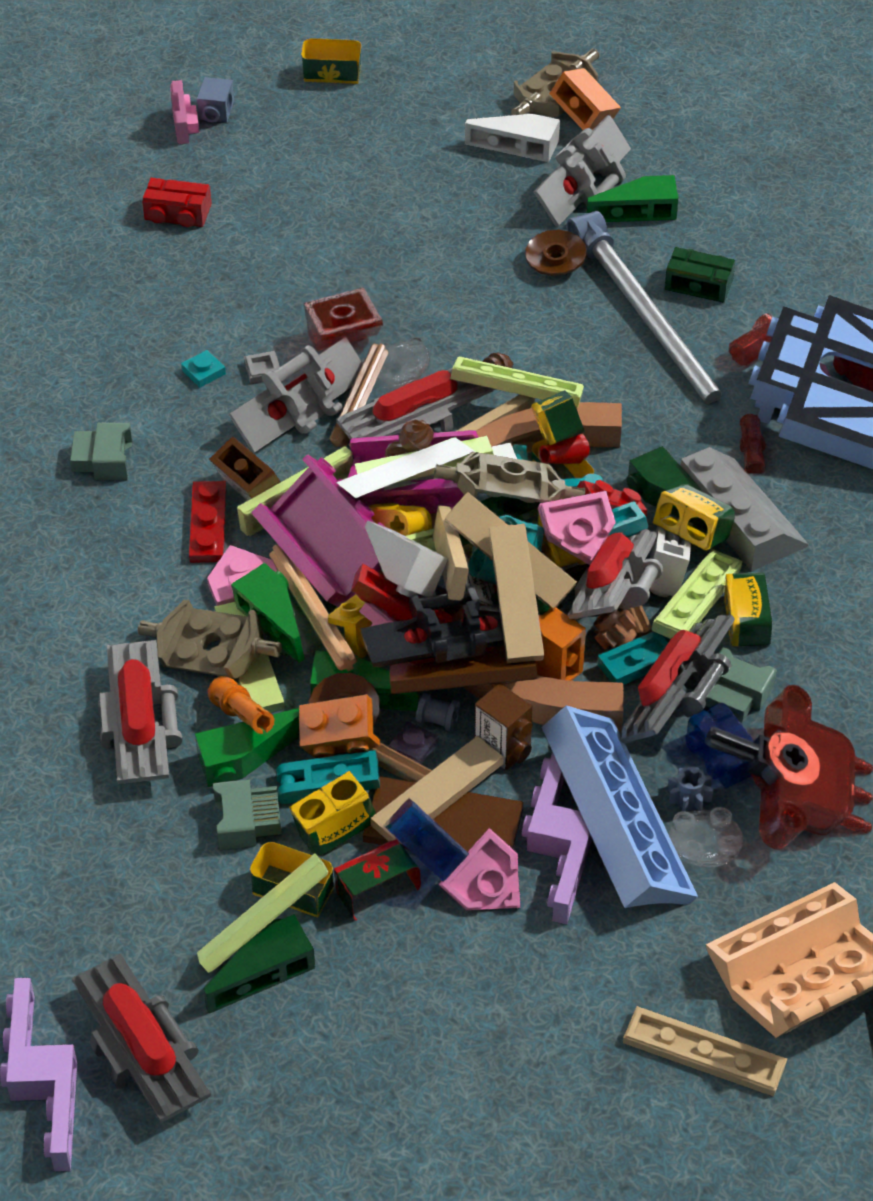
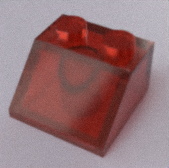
M364 287L304 303L308 335L317 351L329 348L345 337L349 342L364 340L367 337L377 335L383 326L382 318Z

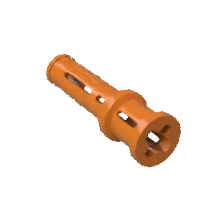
M220 676L210 683L208 698L213 705L220 707L226 715L231 717L238 716V718L260 734H263V730L267 733L273 728V715L253 701L247 689L238 685L234 679L228 676Z

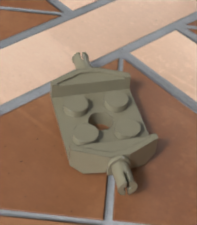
M183 600L163 619V622L152 623L142 620L139 622L140 625H138L137 629L139 635L157 637L158 659L163 667L216 676L240 677L245 675L254 659H258L260 654L279 657V653L282 651L280 642L262 640L261 621L255 610H250L247 617L196 609L192 607L189 600ZM220 641L218 646L213 647L211 650H206V647L211 642Z

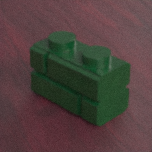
M675 247L666 269L664 290L725 303L734 279L735 260L721 255L716 256L697 252L693 249Z

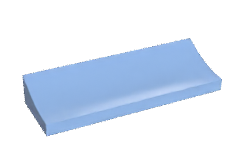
M566 705L541 728L624 908L658 903L683 905L691 903L698 895L625 743L620 740L621 735L614 720Z

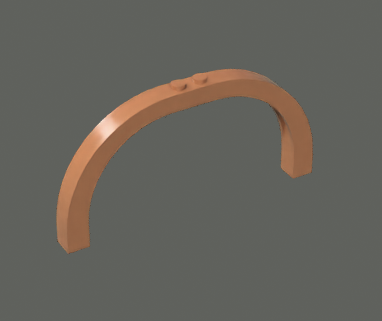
M580 402L576 409L585 430L583 435L587 438L589 447L620 448L622 404ZM532 408L504 416L476 430L478 438L488 437L491 447L511 443L512 447L514 444L527 446V453L532 451L533 444L544 440ZM437 513L430 514L432 518V529H434ZM537 675L536 680L501 683L532 705V722L545 725L567 705L614 720L618 731H622L623 683L569 681ZM497 684L468 686L464 688L481 699Z

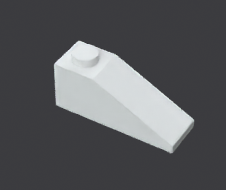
M536 114L467 119L465 122V144L549 162L559 142L560 120Z
M688 522V525L693 527V523ZM657 526V538L652 546L650 559L660 561L663 565V572L658 579L654 580L650 591L661 597L674 596L681 588L690 561L691 543Z
M367 520L365 529L386 579L398 585L396 591L407 597L417 594L426 597L433 596L448 558L394 530Z

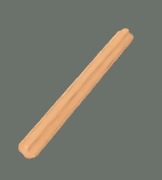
M278 544L272 547L273 551L269 553V557L273 560L276 569L287 579L289 590L339 670L346 669L348 672L354 669L352 665L357 662L353 651L338 627L328 623L327 616L329 613L308 579Z

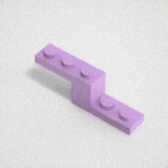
M552 752L551 759L545 757L543 760L540 779L544 781L542 787L535 786L531 801V807L535 808L533 816L526 815L522 837H527V851L560 858L556 876L561 878L559 885H551L547 906L553 908L552 921L567 924L592 842V836L580 811L556 806L565 778Z
M15 978L13 994H7L6 1014L7 1018H11V1028H4L3 1047L4 1052H8V1062L1 1063V1087L8 1088L11 1101L47 1100L46 1115L47 1121H52V1131L45 1132L44 1134L45 1158L51 1157L54 1171H71L77 1060L74 1045L31 1046L35 999L30 978Z

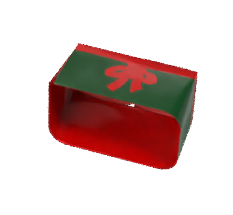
M395 839L334 868L335 888L352 917L357 920L353 913L352 896L345 886L355 896L406 871L418 891L421 887V873L419 867L404 847Z

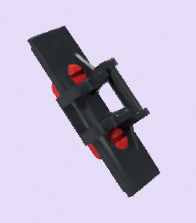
M473 585L465 587L464 596L461 600H451L448 598V594L419 598L417 595L410 596L409 606L412 619L360 629L373 667H384L406 662L411 664H423L434 661L435 663H442L485 655V652L491 651L495 646L505 645L499 603L480 606V598ZM462 606V619L443 624L439 623L434 610Z

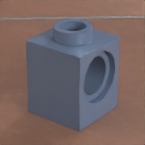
M204 77L197 97L199 120L227 123L234 104L233 80Z

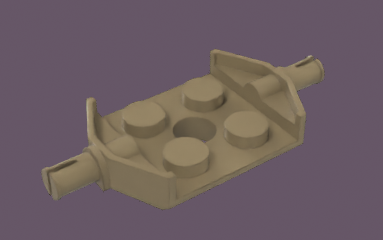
M591 48L586 54L579 56L577 54L553 51L551 53V62L520 86L518 81H514L513 93L520 104L511 110V114L535 113L550 117L560 116L565 110L549 94V90L554 87L564 71L585 68L598 82V73L591 63L599 59V52Z
M473 451L461 463H457L456 467L436 464L434 470L435 479L454 481L464 495L469 492L475 498H477V494L480 492L491 497L504 496L517 498L527 503H545L585 495V488L566 486L565 480H561L549 464Z

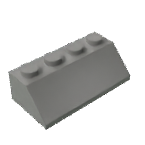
M708 447L681 459L680 466L705 494L733 508L735 519L730 536L726 542L751 571L808 547L809 544L734 458Z

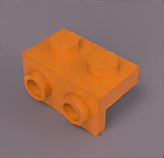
M367 694L299 705L300 747L313 758L331 757L340 753L366 752L369 749L380 747V739L373 734L372 698Z

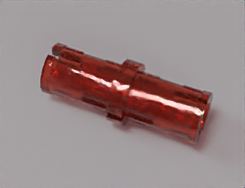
M746 414L739 421L742 435L739 447L744 454V470L747 474L763 473L766 469L763 454L766 442L765 438L761 435V420L755 414Z

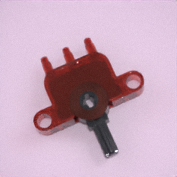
M788 685L766 707L764 736L759 735L752 742L719 728L711 727L705 738L707 746L748 762L747 772L751 774L756 785L761 789L760 836L767 846L776 850L784 849L803 830L822 836L832 832L838 825L866 834L872 830L870 822L851 814L854 809V801L869 804L873 799L870 792L855 785V772L871 774L873 770L872 764L855 756V750L851 741L843 733L811 720V698L803 688L797 685Z

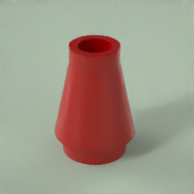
M580 434L549 445V443L542 445L539 448L538 455L540 461L545 464H580L588 457L590 447L587 438Z

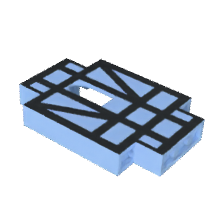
M831 295L828 296L824 307L818 305L814 316L783 306L780 317H772L766 335L772 337L771 342L764 341L758 360L763 361L762 367L755 365L748 383L754 386L750 399L756 400L754 407L760 408L756 421L769 424L774 408H779L781 411L777 422L783 424L779 437L873 469V392L827 376L821 370L819 364L820 360L826 356H838L873 368V310Z

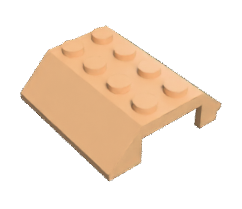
M835 882L706 944L707 952L732 999L775 1038L873 990V934L860 924L857 899Z

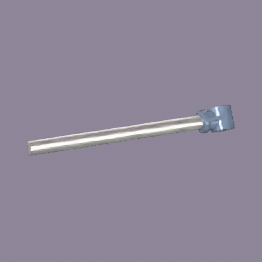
M594 211L569 219L566 224L567 231L576 234L582 239L586 246V255L590 259L597 258L703 401L706 404L718 401L721 398L722 392L613 250L614 240L607 233V225L602 214L599 211Z

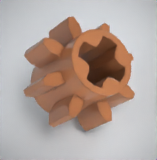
M624 609L620 612L616 610L600 614L594 621V625L597 628L594 631L596 633L594 638L604 649L609 646L616 648L626 644L636 636V632L633 629L636 627L634 624L636 619L628 610Z

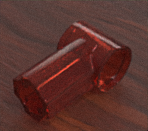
M770 313L760 316L754 323L752 330L729 343L728 352L739 365L747 366L756 361L763 342H771L772 337L766 335L772 317H774Z

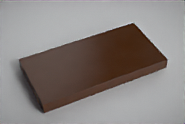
M505 645L495 646L491 651L485 652V655L442 663H435L434 661L423 664H411L406 662L390 665L391 693L393 694L536 680L537 678L535 661L507 664Z
M380 777V788L376 789L372 802L376 813L415 783ZM467 792L401 845L406 850L462 859L490 828L506 844L514 849L524 802ZM372 826L364 829L363 842L378 845L389 842Z

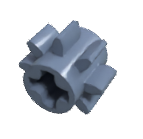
M698 767L679 768L678 778L669 777L668 779L669 803H677L682 808V812L696 809L701 812L703 801L712 802V777L705 776Z

